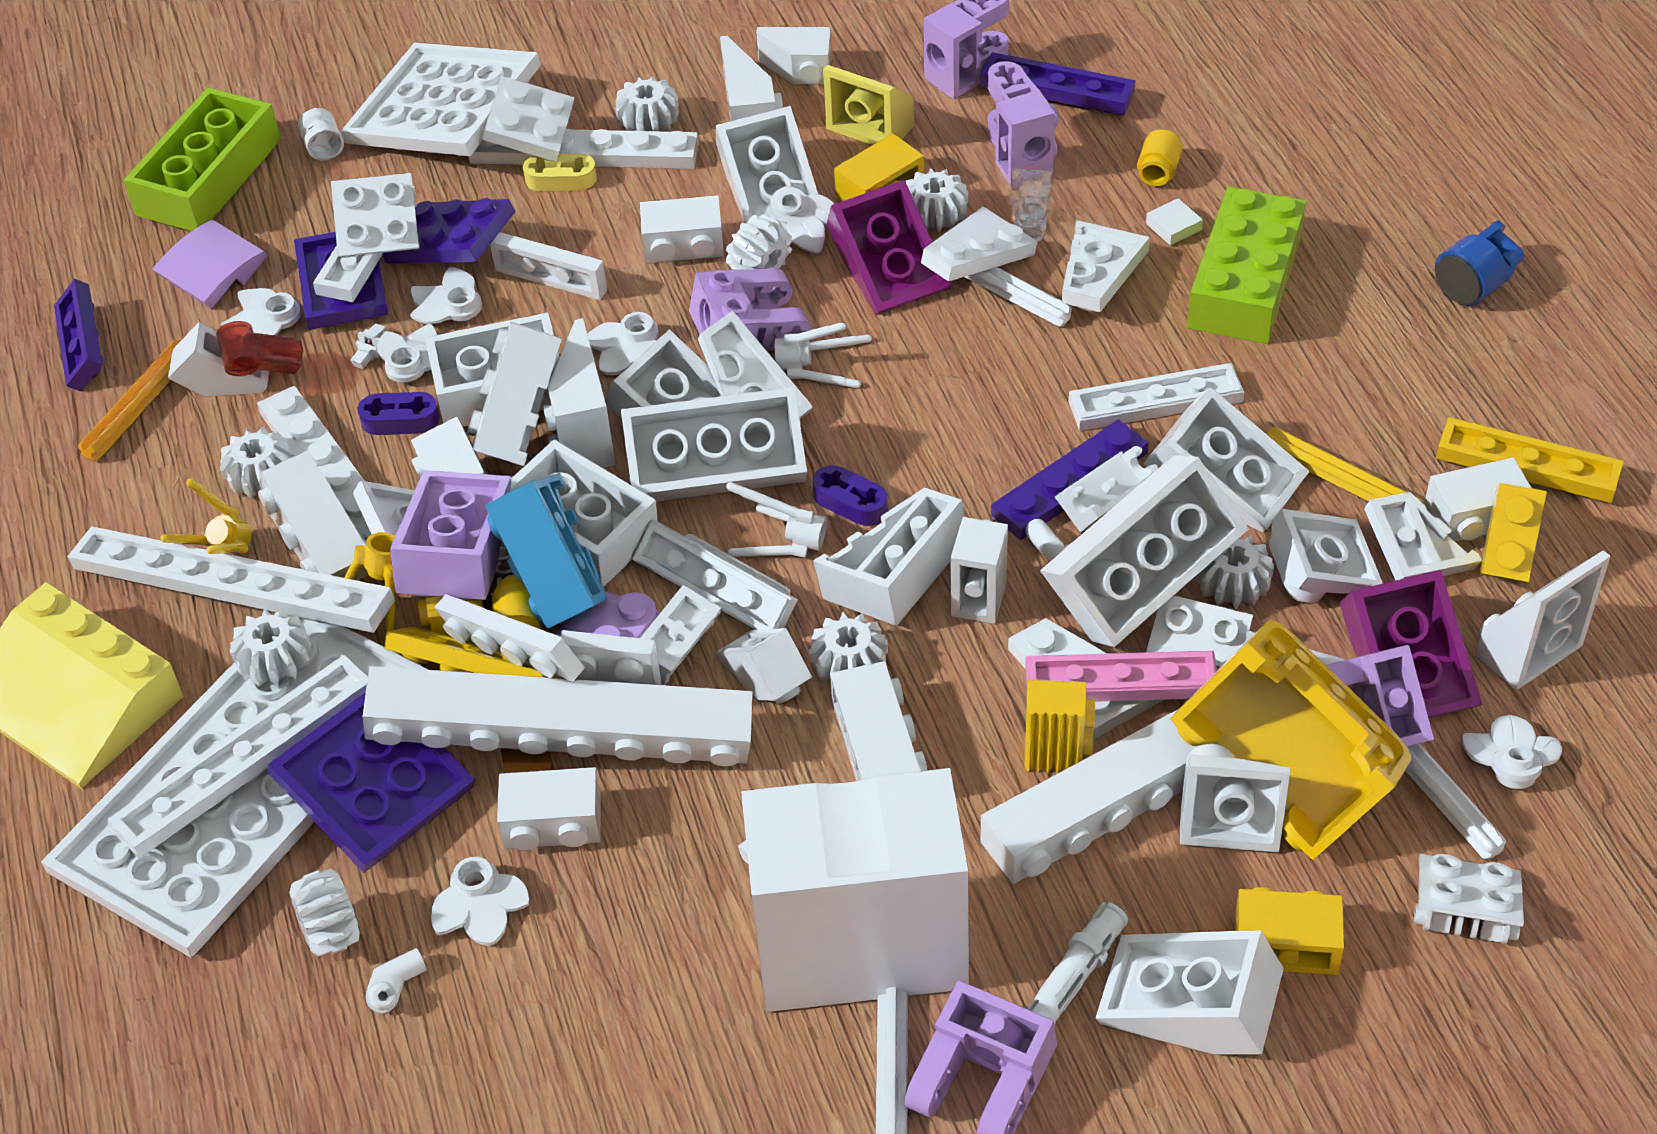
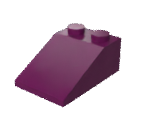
M905 180L831 205L827 226L843 262L876 315L950 289L951 284L949 281L921 263L924 248L930 245L932 241Z
M1441 570L1354 590L1339 603L1349 638L1357 657L1409 645L1428 718L1482 705Z

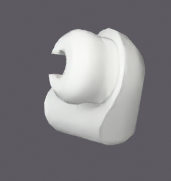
M1034 519L1026 526L1025 532L1027 537L1049 562L1070 545L1064 546L1041 519Z
M417 948L373 970L365 997L367 1005L371 1010L377 1013L391 1011L399 1000L404 982L427 971Z

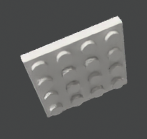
M414 43L340 132L346 144L471 156L482 142L484 129L501 75L528 83L541 66L537 52Z

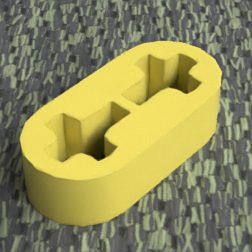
M559 154L557 162L534 155L529 157L523 164L526 185L534 191H581L591 188L597 181L595 161L587 154Z

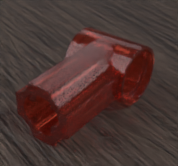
M245 321L226 323L216 332L224 369L229 375L246 376L257 370L295 374L301 367V359L304 353L301 340H295L292 337L255 333L253 326Z

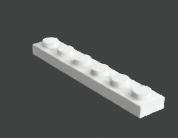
M566 128L559 154H587L594 159L595 167L694 169L699 146L698 132L574 130ZM482 140L472 155L468 157L469 162L472 164L523 165L529 157L534 155Z
M292 386L258 402L257 406L260 415L273 432L279 431L284 440L287 441L288 446L291 447L294 456L309 450L366 544L367 538L372 534L353 495L360 480H365L297 388Z
M345 655L341 656L109 817L108 822L112 830L140 859L268 768L270 762L366 692L368 676Z

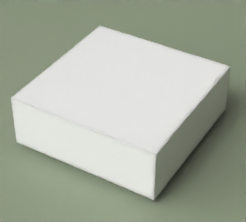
M1179 198L1147 213L1146 224L1169 245L1175 244L1202 230L1203 219Z

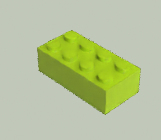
M207 87L123 180L135 216L188 231H193L202 224L212 220L281 140L272 104Z
M1227 186L1190 292L1188 329L1263 344L1269 343L1301 241L1306 200Z

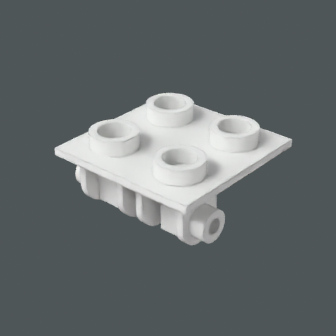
M411 173L331 181L338 257L419 249L415 214L416 198L413 191Z
M1173 595L1157 611L1146 652L1214 650L1216 668L1218 670L1243 646L1246 641V631H1249L1253 615Z
M1420 854L1418 903H1416L1414 912V923L1422 924L1423 930L1449 934L1452 916L1456 915L1454 935L1460 936L1464 917L1471 918L1469 937L1475 939L1481 919L1480 939L1501 942L1503 944H1507L1508 939L1518 941L1520 926L1523 927L1524 925L1521 870L1511 869L1497 862L1479 864L1461 861L1448 854H1436L1434 856Z

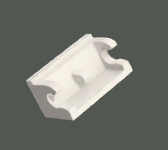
M1134 446L1124 454L1122 451L1055 496L1080 533L1097 522L1158 469L1156 464L1149 465L1145 469L1139 465L1137 456L1142 453V448Z
M684 585L641 636L642 639L655 640L662 685L668 683L672 673L702 635L709 631L715 619L721 613V607Z

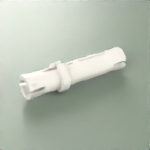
M1102 902L1099 905L1092 919L1082 932L1075 933L1069 940V950L1040 988L1038 994L1027 1006V1010L1054 1021V1025L1056 1024V1021L1083 986L1090 973L1095 968H1100L1107 960V950L1117 935L1127 925L1128 917L1121 908L1110 902L1108 905L1106 902Z

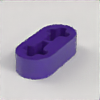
M426 392L372 394L362 399L357 407L362 428L365 432L373 435L425 433L435 428L440 420L436 399Z
M836 465L822 467L813 475V497L816 503L846 519L863 526H873L881 523L880 516L888 512L887 493L877 483Z

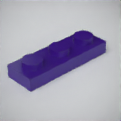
M74 278L55 303L54 310L66 386L82 391L91 378H96L99 375L103 366V357L100 353L99 332L96 329L94 304L91 300L89 284Z

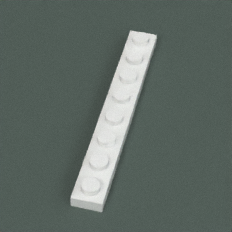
M93 526L90 527L67 556L73 569L245 606L265 608L274 612L284 609L287 614L372 633L375 632L395 601L390 587L229 554H209L205 549L181 544L163 543L161 540Z

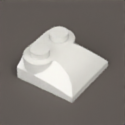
M1281 508L1272 520L1269 547L1286 591L1293 599L1300 602L1316 603L1321 600L1326 592L1350 593L1354 590L1383 584L1357 519Z
M1205 744L1192 750L1188 754L1185 767L1180 818V845L1279 852L1290 768L1234 758L1227 748L1217 744Z

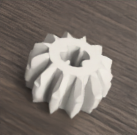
M654 76L648 80H642L638 77L635 83L626 82L624 89L617 91L615 109L620 126H624L626 131H670L671 124L678 122V95L675 92V88L669 87L667 80L656 82Z
M930 168L927 174L916 172L914 179L906 181L927 230L929 228H936L940 233L942 227L953 228L957 221L964 220L967 212L968 191L966 190V185L961 182L960 175L949 176L947 169L939 173L934 172Z
M765 214L760 217L753 215L747 224L741 223L740 230L736 234H732L734 239L726 248V251L729 253L726 263L732 270L779 269L781 265L786 264L784 260L792 251V248L789 246L792 242V236L782 226V223L775 218H770Z
M262 427L257 433H251L246 428L244 436H231L230 445L221 448L222 460H220V470L223 479L227 481V484H229L235 494L245 493L251 500L258 494V491L263 489L260 472L294 457L291 447L288 446L287 441L284 440L279 431L269 433L265 427Z
M1252 535L1244 540L1237 539L1195 577L1197 578V583L1201 584L1203 597L1215 596L1214 599L1217 606L1225 601L1231 602L1235 609L1238 608L1242 601L1254 606L1259 596H1266L1267 591L1270 589L1274 570L1273 558L1268 557L1266 545H1254Z
M264 608L261 617L255 619L246 615V626L234 628V641L230 643V653L243 678H252L258 687L268 680H271L278 687L280 679L286 676L296 680L297 669L308 667V654L312 652V643L309 634L306 633L303 622L298 616L290 617L284 609L271 615Z
M843 612L838 621L825 618L823 628L814 629L811 649L809 650L810 662L816 668L820 681L831 679L830 673L883 661L886 663L888 642L885 639V635L881 634V628L877 621L866 623L863 613L855 619H849Z
M332 868L320 872L317 870L304 875L302 879L291 884L289 892L292 899L291 902L306 943L313 954L318 957L329 953L332 955L347 949V946L359 940L360 931L354 908L343 881L336 871Z

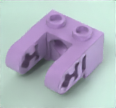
M956 0L925 17L924 78L952 99L980 85V74L991 53L1008 55L1009 39L1004 33L999 31H985L982 33V30L1002 20L1009 14V0Z
M1009 61L993 64L988 70V90L996 101V109L992 110L988 115V136L995 146V163L1010 186L1053 174L1054 157L1057 156L1058 152L1054 135L1055 127L1059 123L1055 106L1047 102L1021 66Z
M780 269L716 270L695 274L689 312L699 334L732 310L766 351L775 350L776 338H784L785 334H798L812 330V326L802 309L796 307L779 308L790 300L793 293L785 273Z
M1409 645L1326 665L1345 685L1352 684L1354 693L1401 738L1406 746L1434 740Z
M957 980L935 1024L936 1032L910 1081L905 1096V1107L932 1118L940 1108L964 1059L1001 1075L983 1111L977 1134H1014L1058 1045L1054 1021Z

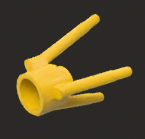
M189 478L186 482L187 486L220 511L222 515L208 523L205 535L163 534L160 540L163 543L209 546L207 548L209 554L247 553L252 532L247 522L239 519V509L228 506L203 485Z
M387 532L374 533L367 538L366 546H355L354 559L344 578L355 580L363 564L369 576L377 580H385V587L391 588L395 598V584L390 553L395 535ZM395 601L385 615V635L387 631L394 630Z

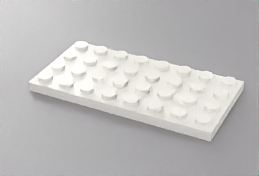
M299 617L304 624L306 633L309 634L312 652L308 654V667L297 669L296 680L286 676L280 679L278 687L271 680L258 687L252 678H243L234 662L41 861L45 871L188 957L193 958L309 829L314 821L268 774V768L140 859L112 830L108 818L343 655L351 660L367 676L369 666L428 669L393 651L384 649L385 647L343 626Z

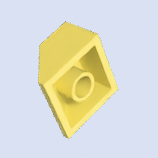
M830 65L824 67L826 129L873 145L892 133L903 139L913 128V95Z

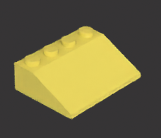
M47 582L16 606L0 628V733L81 789L184 697L170 662Z

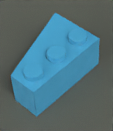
M561 473L530 481L485 505L490 514L487 517L490 529L498 539L503 540L510 554L508 563L511 571L518 580H523L531 596L529 597L531 611L539 621L544 622L547 629L607 600L589 548L584 547L581 549L572 530V526L579 523L576 513L573 509L565 511L559 495L558 488L565 485Z

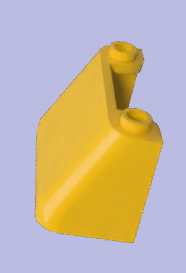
M1273 620L1267 621L1170 718L1176 725L1181 738L1192 746L1215 744L1217 742L1220 746L1227 748L1234 758L1289 767L1290 778L1285 806L1286 812L1283 820V835L1294 849L1301 852L1304 851L1312 860L1397 785L1411 761L1410 751L1401 738L1289 629Z

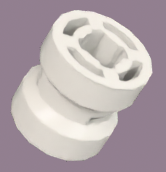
M313 108L301 115L298 121V129L309 155L320 161L330 160L339 155L344 147V140L337 128L332 113L323 108Z

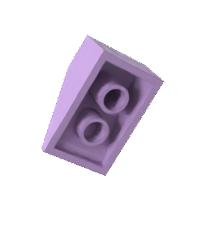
M423 470L390 548L396 593L443 597L447 594L464 600H486L496 572L501 540L490 529L487 519L490 514L485 505L510 492L511 476Z

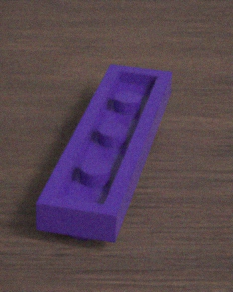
M994 52L991 53L980 74V86L988 88L989 68L998 62H1014L1021 66L1046 100L1125 115L1135 93L1136 80Z
M1118 419L992 503L991 516L999 523L1008 524V530L1019 540L1027 537L1025 531L1030 521L1041 519L1047 523L1064 511L1056 500V495L1121 451L1124 454L1132 447L1138 446L1142 448V453L1137 456V461L1148 454L1149 442Z

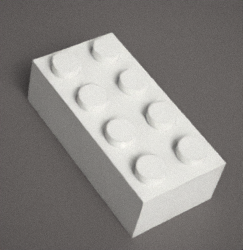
M795 387L621 409L631 485L654 498L656 502L731 492L726 488L730 482L749 489L800 483L806 480L807 468Z
M1173 455L1043 567L1040 572L1090 640L1115 647L1248 531L1249 528L1199 457Z

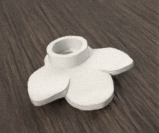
M793 186L782 187L775 191L770 200L771 217L782 223V226L792 236V243L813 254H821L825 241L824 226H827L830 208L834 203L823 195H806L801 189ZM785 200H793L797 205L792 209H787L782 203Z
M449 267L443 276L442 285L413 286L411 288L412 298L417 308L410 315L412 319L420 323L436 324L449 319L467 321L475 317L482 309L481 297L475 292L474 278L459 268Z
M265 288L246 289L238 291L239 302L244 310L221 322L220 326L223 331L233 337H245L246 345H258L276 337L281 329L289 328L295 324L301 316V308L299 303L290 294L283 292L275 293L273 290Z
M633 312L626 315L621 320V323H603L587 334L591 348L602 351L599 359L600 373L604 375H620L656 342L659 336L658 326L650 315L644 312Z
M431 324L423 326L405 338L390 331H385L377 343L378 355L385 361V371L391 380L411 382L421 377L425 371L432 370L425 337L437 335Z
M1504 715L1496 718L1491 725V733H1464L1462 736V745L1467 755L1477 763L1491 766L1496 773L1497 780L1504 786L1514 789H1524L1532 786L1536 778L1541 775L1542 767L1556 763L1562 754V746L1558 738L1550 736L1536 737L1533 726L1527 720L1514 715Z
M468 857L456 865L450 878V887L440 893L434 900L431 914L434 931L437 935H444L464 927L466 934L473 941L481 945L492 946L502 938L506 931L508 923L507 912L521 910L529 906L527 888L518 877L499 874L496 867L486 859ZM474 881H482L478 885L469 886Z

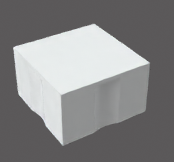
M950 768L875 776L847 783H810L741 791L752 903L766 1012L877 1000L878 995L886 994V989L896 987L897 992L907 991L908 996L952 991L957 980L969 984L968 867Z

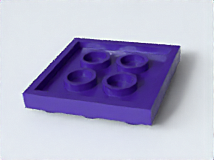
M366 692L268 764V774L363 873L367 872L472 789L475 778L445 748H432L423 743L416 742L384 745L375 740L365 739L363 710Z

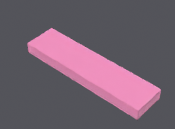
M1214 650L1026 656L1025 660L1026 683H1028V679L1086 682V698H1093L1095 702L1189 699L1217 671Z

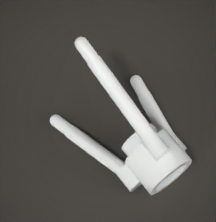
M845 323L828 325L798 334H785L784 338L775 339V361L783 371H787L790 379H807L844 387L860 388L861 382L858 380L804 370L803 366L811 365V351L869 343L872 337L867 334L809 341L844 331L846 329Z
M732 482L727 484V490L759 503L756 505L758 512L786 521L785 539L792 541V545L731 548L728 550L730 556L794 555L806 558L808 549L820 551L825 538L827 517L816 515L812 511L798 509Z

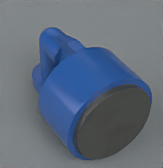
M1500 220L1495 221L1478 235L1464 236L1436 259L1435 275L1442 291L1453 301L1466 306L1480 303L1511 278L1516 266L1523 261V249L1503 232L1505 225Z

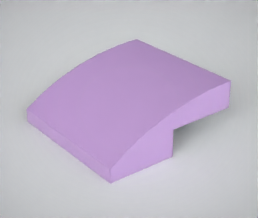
M212 219L194 229L177 242L153 267V270L166 281L210 309H213L234 281L244 286L268 254Z

